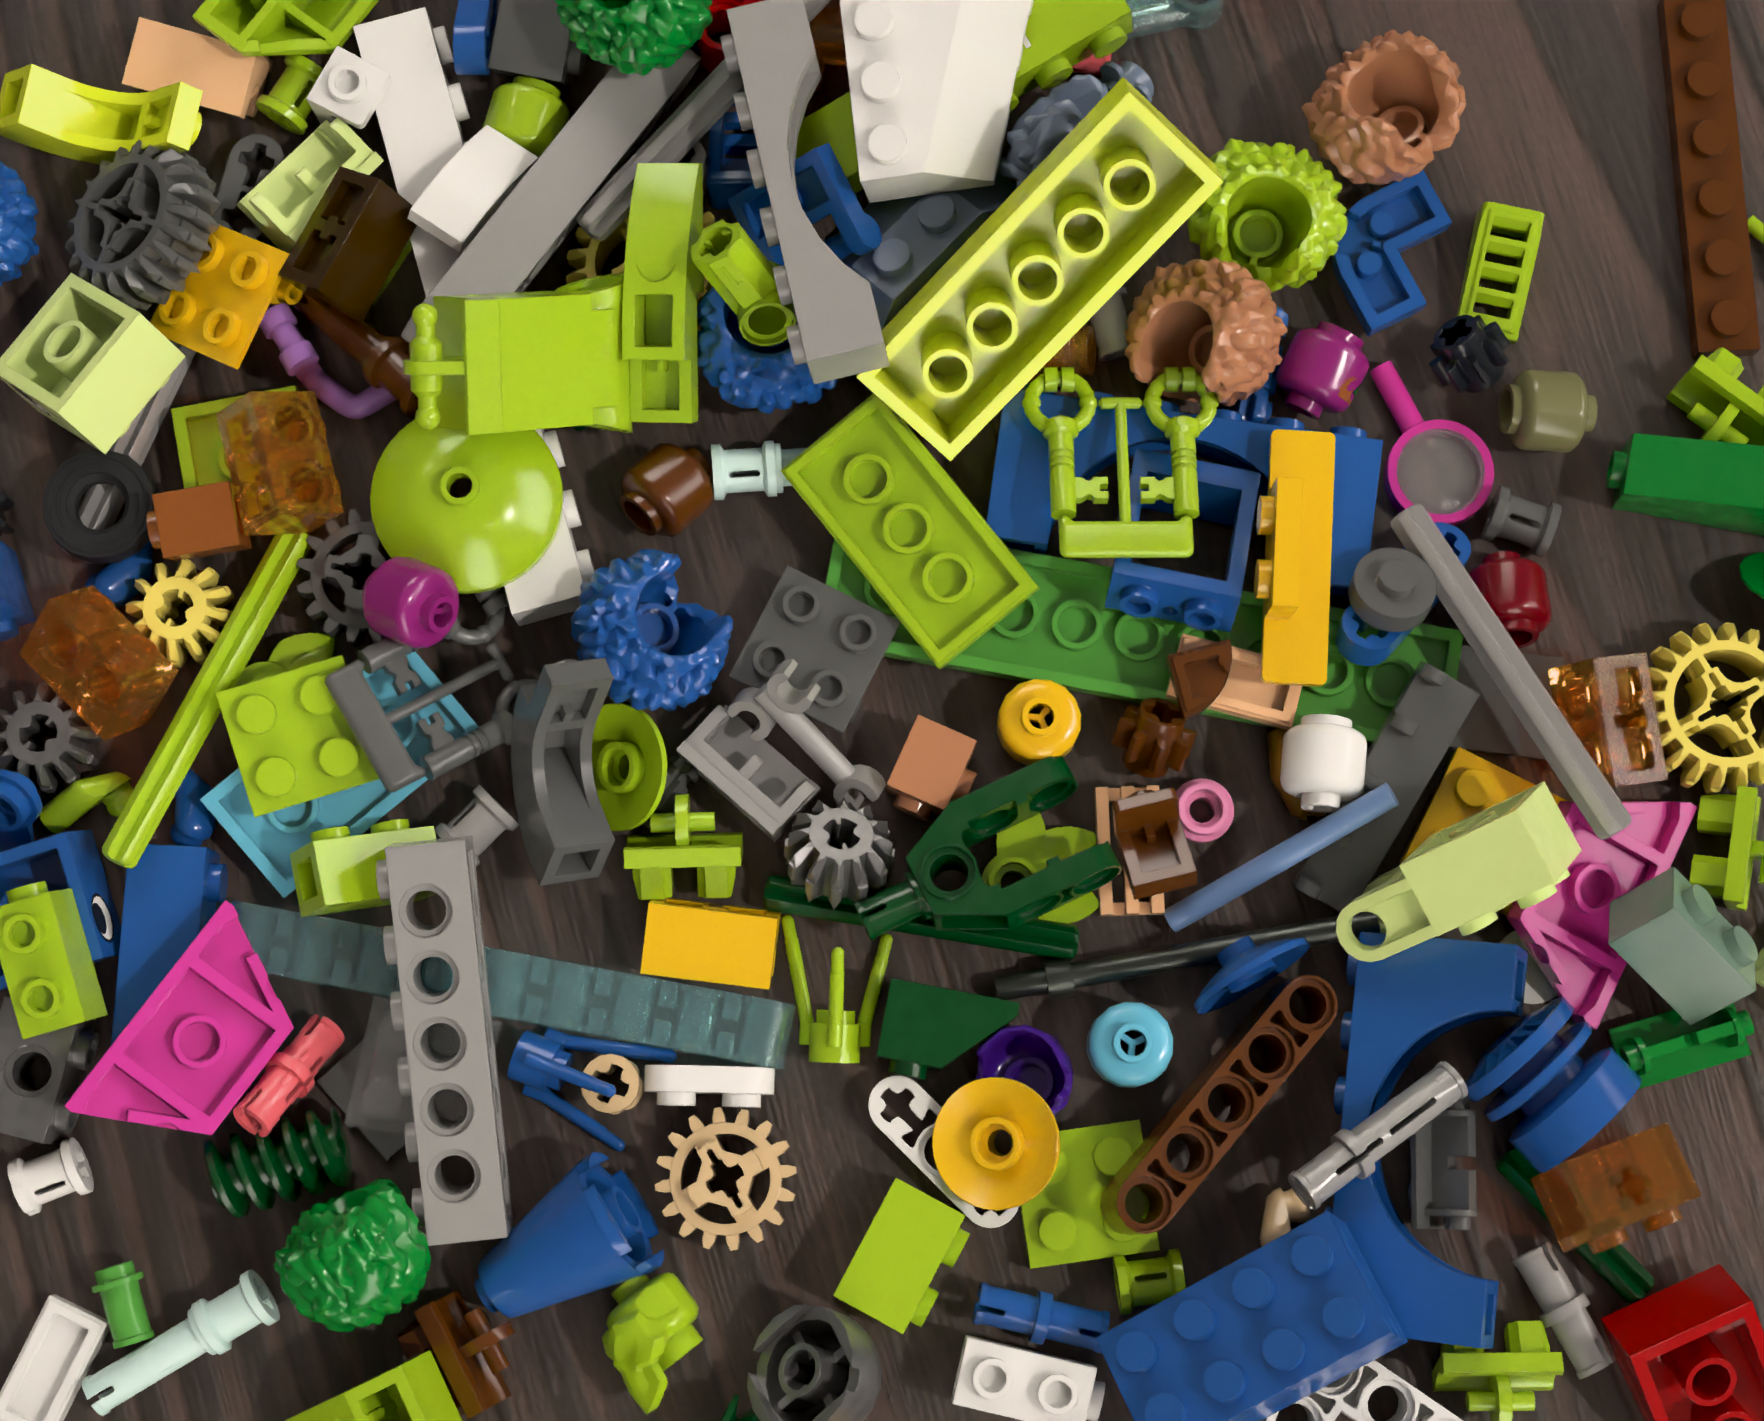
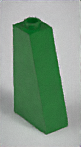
M1633 433L1621 451L1613 450L1605 482L1607 488L1615 489L1612 509L1764 536V446Z

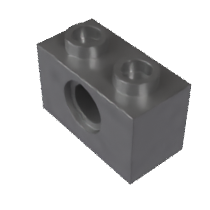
M4 996L0 1009V1133L42 1144L60 1145L63 1135L70 1134L73 1131L79 1114L71 1113L63 1106L76 1091L82 1070H89L96 1057L99 1045V1034L93 1032L96 1019L23 1040L11 998ZM44 1055L51 1065V1077L43 1088L36 1091L27 1080V1069L34 1058Z

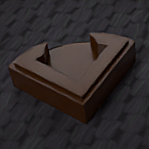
M1230 639L1167 655L1165 660L1182 721L1196 716L1208 708L1224 688L1232 665Z

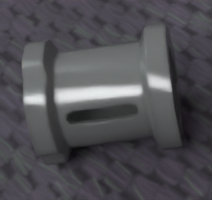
M1500 484L1488 509L1481 537L1488 541L1499 537L1532 548L1533 556L1543 558L1555 535L1561 516L1562 505L1551 502L1548 506H1544L1511 495L1510 487ZM1509 516L1532 523L1533 527L1511 520Z

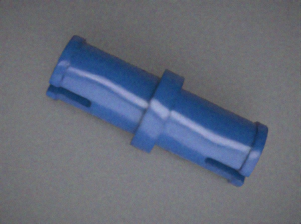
M984 1282L980 1283L977 1291L979 1302L975 1301L972 1324H983L1028 1335V1342L1042 1345L1045 1339L1101 1353L1095 1338L1108 1331L1109 1311H1097L1054 1301L1053 1293L1039 1290L1037 1296L990 1286Z

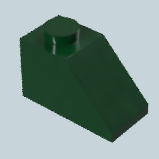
M891 978L876 1057L889 1061L887 1073L925 1080L927 1068L934 1070L943 1069L990 1037L998 1029L1012 1022L1018 1016L1020 1003Z

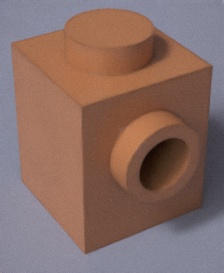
M917 715L886 784V793L896 797L893 806L912 817L928 821L931 813L939 816L950 802L969 794L977 773L967 769L975 751L977 740L921 715Z

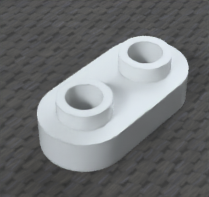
M645 1065L644 1092H656L657 1105L696 1106V1094H722V1107L761 1108V1095H774L775 1068Z

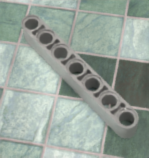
M689 48L680 59L675 60L671 67L662 68L661 70L653 68L645 76L637 73L632 75L624 74L613 66L422 303H429L434 306L433 296L523 292L577 225V214L627 162L687 86L703 58ZM412 317L401 334V337L408 343L416 337L415 324Z

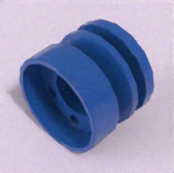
M1563 996L1554 999L1543 1008L1531 1014L1524 1015L1511 1025L1485 1050L1477 1067L1465 1081L1468 1089L1467 1097L1472 1102L1479 1101L1497 1087L1501 1089L1485 1109L1484 1115L1490 1121H1497L1518 1108L1525 1114L1513 1130L1509 1141L1539 1173L1547 1172L1559 1165L1594 1137L1633 1097L1640 1087L1642 1080L1612 1047L1605 1048L1584 1061L1577 1055L1592 1033L1593 1028L1587 1021L1577 1023L1560 1036L1557 1034L1574 1011V1008Z

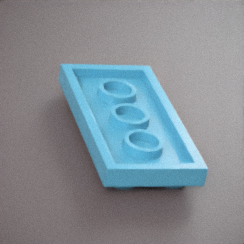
M416 651L407 655L408 668L416 672L422 684L413 690L408 683L405 684L408 691L399 697L391 685L393 677L386 674L382 668L371 674L363 671L366 681L385 714L443 685ZM452 694L392 724L416 765H419V758L430 753L428 747L429 740L426 737H421L415 726L418 721L425 718L428 725H430L431 722L428 717L438 711L445 722L444 730L450 733L454 740L479 727ZM238 768L200 800L281 896L285 898L296 889L289 854L310 843V833L332 827L347 826L349 827L350 836L361 835L428 779L424 776L396 792H388L380 779L254 817Z

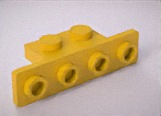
M1276 429L1270 436L1268 496L1260 495L1257 508V534L1266 535L1265 560L1257 559L1254 577V597L1263 599L1260 679L1265 684L1321 687L1327 681L1336 440L1335 435L1331 432Z

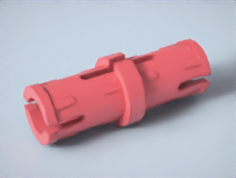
M318 1014L312 1015L289 1046L282 1052L274 1053L264 1066L265 1073L258 1083L235 1106L233 1115L237 1122L251 1134L256 1135L258 1132L260 1137H266L287 1108L297 1098L306 1097L315 1084L314 1077L319 1072V1069L344 1043L345 1037L340 1027L325 1016L320 1019Z

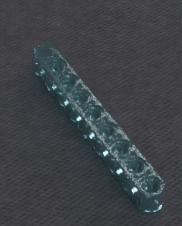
M232 901V905L239 915L238 920L268 975L388 998L391 997V992L400 991L397 965L388 966L386 962L383 943L384 928L322 916L301 918L300 912ZM484 947L492 1017L784 1070L795 1005ZM428 957L423 960L420 967V975L423 982L433 990L449 989L453 982V971L450 965L439 957Z

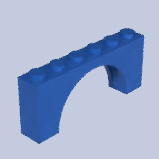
M1027 383L1002 408L986 522L1007 548L1045 555L1049 537L1056 522L1050 513L1048 440L1043 437L1042 432L1030 423L1022 407L1024 393L1030 384ZM1042 391L1039 397L1041 400L1039 408L1047 418L1058 415L1074 418L1080 410L1078 405L1080 398L1055 395V392ZM1094 392L1097 402L1101 397H1115L1103 392ZM1162 401L1161 410L1169 418L1178 415H1187L1192 418L1197 416V414L1179 412L1180 407L1177 404ZM1143 403L1139 409H1126L1129 458L1134 457L1136 448L1160 453H1171L1170 440L1165 437L1164 432L1153 425L1146 414ZM1097 405L1095 415L1090 424L1082 429L1074 439L1075 477L1089 480L1102 470L1117 463L1115 409H1101ZM1217 409L1211 424L1201 431L1199 437L1195 439L1196 456L1214 461L1220 465L1261 472L1258 491L1262 496H1268L1269 446L1272 432L1276 429L1313 430L1304 429L1305 424L1296 419L1276 417L1268 419L1267 424L1242 421V415L1238 412ZM1335 426L1329 429V432L1333 433L1336 438L1330 597L1349 600L1348 589L1355 568L1362 557L1370 552L1383 440L1367 438V432L1360 428Z
M1360 932L1359 941L1365 945L1376 946L1384 942L1386 934ZM1431 938L1379 961L1366 962L1348 955L1347 982L1349 986H1355L1352 1012L1346 1011L1344 1013L1340 1031L1341 1048L1348 1051L1346 1077H1338L1334 1092L1335 1114L1342 1115L1341 1129L1352 1130L1389 1101L1397 1082L1411 1062L1427 1046L1441 1036L1458 1027L1484 1019L1523 1017L1528 952L1516 944ZM1381 1159L1375 1162V1172L1367 1178L1361 1180L1355 1177L1334 1193L1333 1207H1326L1324 1212L1329 1211L1346 1222L1406 1339L1480 1349L1493 1348L1499 1281L1465 1273L1435 1256L1418 1241L1400 1218L1391 1200L1384 1179Z

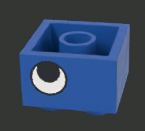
M92 829L66 831L0 852V906L9 904L6 891L28 884L46 881L48 891L72 888L93 963L119 955L121 924ZM0 962V992L8 990Z

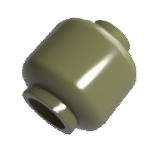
M1523 370L1515 377L1512 384H1505L1500 393L1498 402L1499 429L1502 433L1508 434L1509 439L1517 449L1571 452L1580 443L1584 432H1591L1595 427L1597 400L1594 395L1587 394L1585 383L1577 373Z

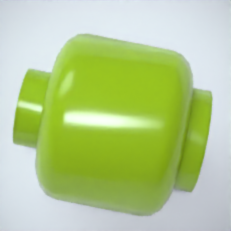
M517 76L514 77L513 83L500 85L494 90L483 128L489 125L529 152L540 157L569 121L570 111L566 104L559 99L561 93L553 85L537 78Z

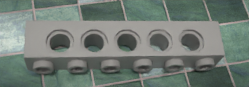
M473 836L395 843L385 848V860H377L376 878L380 899H390L393 925L384 926L383 943L387 965H397L400 991L391 992V1017L394 1030L405 1032L407 1051L406 1057L398 1058V1083L401 1096L412 1097L414 1122L405 1124V1148L409 1163L419 1162L421 1181L420 1188L412 1189V1211L419 1219L418 1228L426 1227L428 1246L507 1238L514 1226ZM432 891L443 899L446 905V916L441 924L427 925L416 917L413 910V902L418 892ZM439 957L450 965L453 971V982L449 989L433 990L423 982L420 975V967L425 958ZM445 1023L457 1031L460 1037V1049L456 1054L445 1056L432 1050L427 1040V1032L431 1025ZM451 1089L460 1093L467 1103L466 1117L452 1121L439 1115L434 1105L436 1092ZM451 1155H458L467 1159L474 1169V1181L461 1186L450 1183L442 1173V1159Z

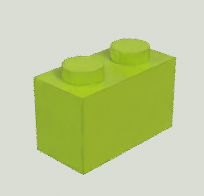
M895 1178L833 1296L901 1334H904L909 1322L922 1327L939 1294L937 1290L929 1287L938 1267L943 1263L953 1268L970 1236L969 1232L960 1228L966 1215Z

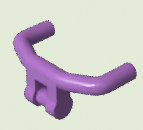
M286 303L278 305L269 304L259 327L266 339H273L281 353L278 358L289 376H296L312 395L338 414L351 419H362L370 416L397 400L384 388L377 389L370 386L359 394H353L335 381L322 369L318 362L319 356L311 342L305 340L296 325L297 319L290 306Z

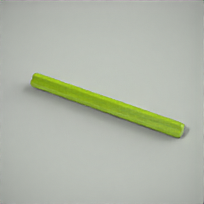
M283 524L277 530L102 846V853L113 863L132 869L140 860L221 712L216 693L235 687L299 570L297 567L298 559H305L311 549V546L306 541L309 535L301 529Z

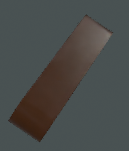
M1303 975L1277 983L1267 991L1107 1184L1101 1195L1100 1209L1103 1219L1111 1229L1120 1234L1127 1235L1150 1234L1160 1231L1171 1221L1332 1024L1337 1014L1338 1001L1335 991L1327 981L1318 976ZM1293 991H1298L1308 1000L1310 1014L1306 1023L1299 1022L1291 1014L1289 999ZM1254 1039L1260 1040L1269 1049L1271 1056L1270 1064L1265 1072L1257 1070L1250 1062L1248 1055L1249 1046ZM1215 1087L1225 1092L1231 1105L1230 1113L1223 1122L1215 1119L1208 1107V1096ZM1175 1136L1184 1140L1190 1152V1161L1182 1172L1177 1171L1170 1165L1166 1155L1167 1146ZM1133 1186L1142 1189L1149 1201V1211L1145 1219L1140 1223L1131 1219L1125 1208V1197Z

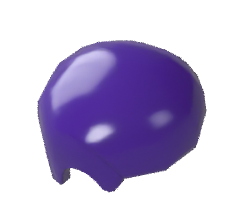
M1018 1025L998 1029L979 1046L976 1051L978 1059L976 1080L988 1077H1003L1019 1081L1036 1091L1048 1104L1054 1116L1067 1105L1073 1089V1068L1070 1057L1056 1037L1029 1025Z

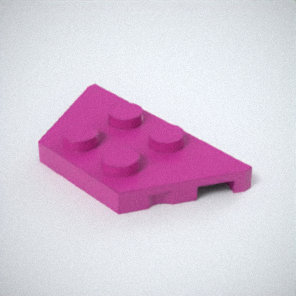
M1574 801L1559 802L1558 807L1582 851L1567 868L1570 876L1555 885L1557 889L1555 894L1525 909H1521L1517 901H1514L1508 912L1507 919L1558 997L1563 996L1574 1008L1571 1016L1575 1023L1587 1021L1593 1029L1597 1030L1627 964L1608 944L1609 903L1670 869L1697 810V806L1690 802L1621 801L1630 814L1632 822L1622 831L1604 840L1596 836Z
M225 900L69 1098L63 1106L71 1113L213 1135L294 1028L281 1000L277 998L268 980L269 976L258 954H255L238 920L239 915L235 907Z

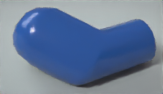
M150 540L139 553L121 562L111 563L99 573L93 574L88 578L85 584V594L92 605L98 608L107 607L110 609L121 607L140 593L134 586L135 580L141 578L149 583L151 582L153 574V546Z
M191 769L188 770L174 796L176 798L175 824L170 828V837L177 846L200 847L204 840L212 836L216 827V818L200 800L213 788Z

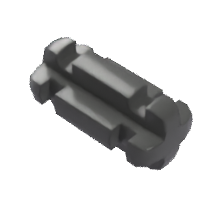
M672 755L667 760L670 766L667 768L665 789L654 813H672L675 810V795L687 794L689 792L686 787L690 781L696 783L699 774L697 770L677 755ZM649 818L641 825L651 831Z

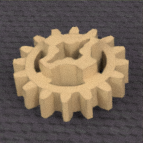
M721 1107L714 1108L713 1124L707 1126L696 1115H692L688 1119L693 1133L688 1138H685L680 1134L672 1132L668 1138L678 1149L675 1156H658L656 1162L663 1168L670 1170V1179L656 1183L655 1191L671 1192L674 1200L662 1210L663 1215L669 1217L681 1213L684 1216L685 1221L679 1231L682 1237H687L697 1228L704 1231L702 1238L703 1248L711 1249L718 1235L726 1236V1242L730 1251L738 1250L740 1233L746 1231L757 1243L764 1240V1235L760 1223L766 1219L780 1226L784 1219L775 1209L778 1200L784 1202L794 1201L796 1196L790 1190L782 1188V1180L797 1174V1167L781 1165L778 1158L788 1150L790 1145L786 1140L771 1145L767 1137L771 1133L773 1124L766 1120L756 1130L749 1127L750 1112L745 1109H741L735 1123L727 1122L726 1115ZM716 1135H739L753 1142L757 1148L744 1155L727 1152ZM696 1148L702 1161L696 1182L684 1189V1167L688 1157ZM712 1150L717 1159L723 1161L727 1167L732 1168L739 1165L742 1168L744 1176L736 1181L739 1190L737 1195L742 1202V1207L738 1205L735 1197H730L729 1193L725 1190L713 1192L709 1182L717 1176L714 1168L716 1163L711 1156ZM769 1168V1191L765 1201L757 1210L750 1196L755 1176ZM708 1203L725 1206L730 1211L732 1217H734L736 1223L723 1224L713 1222L704 1218L695 1210Z

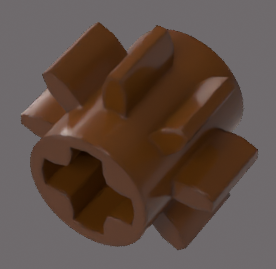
M1148 698L1142 701L1139 708L1131 704L1127 705L1124 716L1119 719L1112 739V745L1125 748L1122 760L1125 766L1132 772L1144 777L1159 778L1168 772L1169 767L1178 772L1182 770L1185 759L1189 757L1197 732L1184 728L1186 720L1182 721L1178 705L1161 698Z

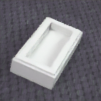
M56 1294L49 1295L0 1391V1421H64L82 1386V1379L87 1376L110 1330L107 1319Z

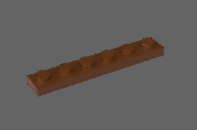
M1660 0L1657 5L1692 359H1698L1702 354L1708 357L1718 348L1722 347L1736 357L1754 356L1761 347L1725 0Z

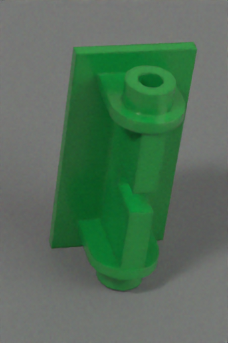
M1732 1003L1692 1025L1687 1023L1675 1010H1671L1609 1029L1607 1032L1614 1051L1642 1079L1641 1085L1638 1088L1642 1089L1752 1055L1746 1036L1754 1034V1026L1749 1013L1746 1010L1737 1012L1735 1004Z

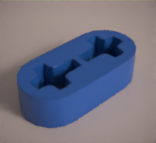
M498 0L458 1L453 29V60L456 75L490 74L491 69L488 68L498 15Z

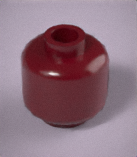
M1499 551L1489 554L1482 560L1481 565L1471 570L1469 575L1517 647L1520 649L1536 642L1539 638V633L1545 630L1552 618L1546 573L1538 563L1521 558L1516 552Z

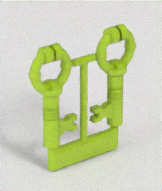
M1044 367V372L1030 382L1024 393L1022 407L1030 423L1042 432L1043 437L1048 440L1050 513L1053 519L1058 520L1059 552L1064 558H1188L1193 554L1192 519L1200 515L1195 439L1199 437L1201 431L1211 424L1219 405L1215 392H1206V386L1202 382V377L1195 372V367H1181V371L1178 370V367H1165L1164 373L1150 383L1143 400L1146 414L1153 425L1164 432L1165 437L1170 440L1172 477H1166L1160 481L1155 479V477H1140L1139 489H1148V491H1141L1140 504H1155L1156 500L1159 499L1165 503L1173 504L1174 517L1179 519V521H1131L1126 409H1139L1142 406V401L1139 397H1101L1097 402L1092 388L1086 380L1074 373V367H1061L1060 371H1057V367ZM1180 386L1181 392H1198L1201 397L1199 401L1201 407L1199 414L1195 418L1187 415L1169 418L1161 410L1162 400L1160 397L1163 391L1178 392ZM1060 387V392H1077L1080 398L1078 401L1080 407L1078 414L1074 418L1064 415L1047 418L1039 408L1041 406L1039 397L1042 391L1057 392V388ZM1097 405L1101 409H1115L1119 521H1072L1071 519L1076 517V504L1083 503L1086 500H1091L1093 504H1108L1109 491H1100V489L1108 488V477H1093L1090 481L1081 477H1075L1074 439L1082 429L1090 424L1095 415Z

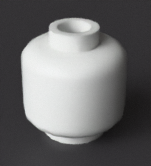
M1310 714L1301 717V724L1290 728L1283 737L1280 774L1283 790L1296 798H1300L1303 810L1317 813H1333L1339 810L1341 802L1352 800L1363 793L1367 755L1365 736L1353 729L1352 720L1346 717L1331 714Z

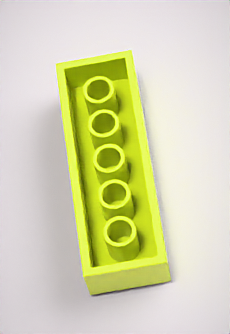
M1122 77L882 329L890 366L856 374V378L951 462L1223 183L1216 165Z

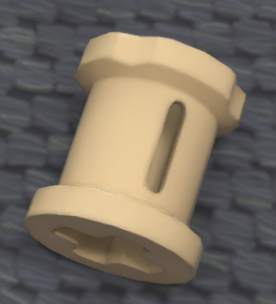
M614 1054L601 1055L590 1061L584 1069V1073L598 1079L601 1073L612 1075L618 1066L623 1069L621 1080L628 1084L629 1088L625 1096L614 1095L608 1103L602 1100L604 1095L581 1088L582 1095L587 1103L597 1111L613 1115L634 1108L642 1098L644 1091V1081L640 1077L637 1065L623 1056Z

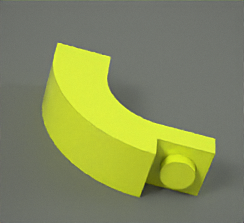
M29 64L4 75L0 92V136L61 157L99 165L102 160L114 162L115 154L119 147L126 148L130 152L132 146L138 140L141 141V149L146 150L151 145L163 151L172 148L182 153L189 151L190 146L199 135L202 116L198 110L203 91L180 81L145 93L117 92L89 86L37 65Z

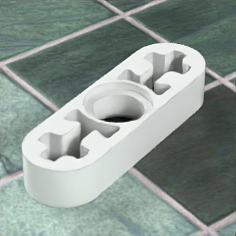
M891 1076L880 1081L873 1088L868 1102L869 1114L874 1124L973 1223L986 1228H996L1008 1223L1015 1216L1019 1206L1006 1209L999 1215L992 1210H988L982 1215L977 1213L973 1205L960 1199L948 1188L938 1170L932 1168L926 1161L924 1149L928 1139L933 1136L935 1123L921 1132L914 1147L911 1148L902 1139V1136L908 1134L913 1129L899 1117L894 1118L890 1123L883 1119L881 1113L884 1111L886 1104L881 1096L888 1089L895 1094H899L905 1089L909 1090L914 1096L909 1107L921 1121L925 1117L927 1110H931L938 1116L942 1107L918 1083L908 1077Z

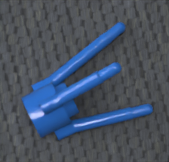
M550 1027L544 1036L526 1030L520 1037L512 1054L507 1072L508 1079L524 1084L523 1095L543 1102L615 1151H623L625 1142L550 1090L552 1088L560 1091L565 1082L606 1097H612L616 1093L614 1085L571 1068L574 1055L566 1052L565 1049L605 1055L614 1054L627 1058L668 1063L676 1060L677 1055L675 1051L654 1048L652 1046L568 1035Z

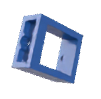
M1136 448L1129 475L1131 521H1139L1141 508L1174 514L1173 504L1165 503L1160 499L1156 500L1155 504H1140L1141 491H1148V489H1139L1140 477H1155L1159 481L1166 477H1172L1171 455ZM1197 460L1196 470L1200 515L1196 519L1233 526L1224 581L1131 562L1132 558H1113L1104 607L1121 610L1130 616L1138 618L1156 617L1186 623L1197 630L1207 631L1216 629L1231 632L1242 595L1261 472Z

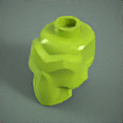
M670 1272L660 1273L652 1279H649L647 1275L628 1280L611 1294L618 1305L609 1313L607 1318L608 1330L602 1336L605 1353L613 1360V1365L622 1375L629 1394L646 1415L658 1408L668 1384L664 1371L703 1341V1338L692 1325L697 1318L699 1307L677 1276Z

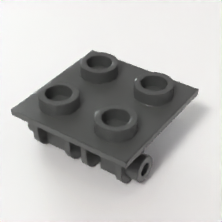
M787 565L729 677L748 687L761 688L769 681L780 663L784 660L794 659L798 665L788 679L790 685L799 690H805L814 683L821 687L809 709L803 713L844 734L849 722L852 723L863 702L861 699L901 621Z

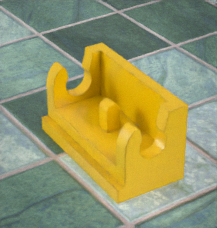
M679 898L651 899L648 903L640 974L769 990L774 973L781 912Z

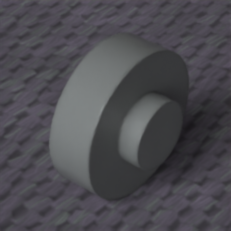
M1380 548L1369 552L1358 562L1349 584L1348 595L1352 608L1364 622L1383 631L1402 632L1417 627L1426 619L1437 594V581L1429 565L1416 554L1400 548Z

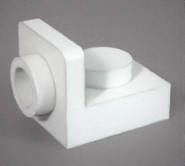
M337 46L306 99L320 124L326 119L331 123L336 118H339L347 125L350 124L358 129H362L367 125L388 89L391 77L386 70Z

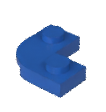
M1423 170L1412 177L1404 178L1401 182L1396 181L1354 204L1346 215L1348 220L1347 231L1338 242L1337 252L1334 256H1331L1337 282L1368 337L1422 311L1427 304L1400 253L1448 230L1452 221Z

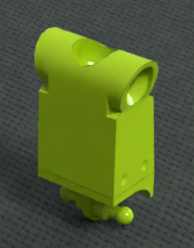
M609 274L581 279L561 286L555 291L433 296L434 306L429 303L417 305L412 312L416 337L409 343L410 359L403 360V373L410 375L411 391L418 397V409L415 413L416 423L425 430H431L436 427L466 431V435L571 426H586L608 431L633 433L632 422H630L629 360H622L624 274Z

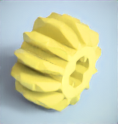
M182 559L174 575L164 563H156L155 575L158 582L152 586L144 579L135 580L134 586L145 596L144 600L125 604L126 612L140 619L129 629L130 637L137 642L147 641L144 654L154 661L166 654L168 664L173 668L180 669L185 664L188 653H190L197 663L203 665L209 655L205 645L210 641L215 644L220 635V632H218L219 626L224 627L232 611L223 608L234 599V593L228 586H217L219 574L211 567H207L197 573L196 566L191 560ZM185 602L190 606L185 611L187 622L178 625L173 621L179 616L176 606Z

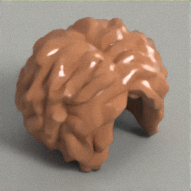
M1390 30L1384 34V37L1382 35L1375 36L1370 43L1363 41L1361 46L1353 53L1343 52L1344 63H1337L1327 69L1325 73L1327 79L1314 92L1312 102L1305 103L1301 108L1307 118L1309 134L1317 145L1319 156L1330 160L1337 167L1340 176L1348 178L1353 184L1369 183L1378 186L1388 184L1391 181L1401 182L1404 178L1420 173L1427 164L1434 160L1433 151L1451 147L1456 134L1460 130L1459 118L1465 109L1466 99L1464 86L1458 84L1457 80L1461 71L1457 63L1449 59L1446 51H1439L1431 40L1423 35L1420 37L1415 36L1410 30L1404 34H1399L1396 30Z
M1216 257L1209 261L1194 259L1188 261L1185 265L1170 263L1165 268L1157 266L1153 279L1146 283L1142 294L1134 297L1133 311L1129 314L1126 322L1128 329H1125V337L1128 346L1124 353L1129 359L1130 370L1134 373L1135 379L1142 383H1147L1149 387L1153 380L1164 373L1165 367H1178L1179 371H1181V367H1195V372L1202 377V382L1206 386V392H1215L1219 403L1223 406L1231 407L1238 399L1246 400L1250 394L1262 388L1269 379L1268 373L1275 371L1276 365H1279L1283 359L1279 355V344L1281 336L1287 333L1288 329L1282 323V319L1276 316L1277 306L1272 300V291L1263 280L1253 279L1252 274L1247 268L1238 265L1236 262L1220 261ZM1180 386L1178 392L1163 391L1162 393L1164 397L1199 402L1201 399L1196 391L1181 392Z

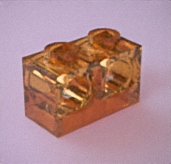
M250 391L216 414L245 536L310 533L344 513L341 502V488L338 479L335 477L326 440V426L320 416L315 391Z
M94 585L48 599L19 652V655L104 741L147 725L179 671L158 650L157 646L146 638L115 607L114 603Z
M1646 652L1591 658L1548 669L1553 701L1612 789L1668 780Z

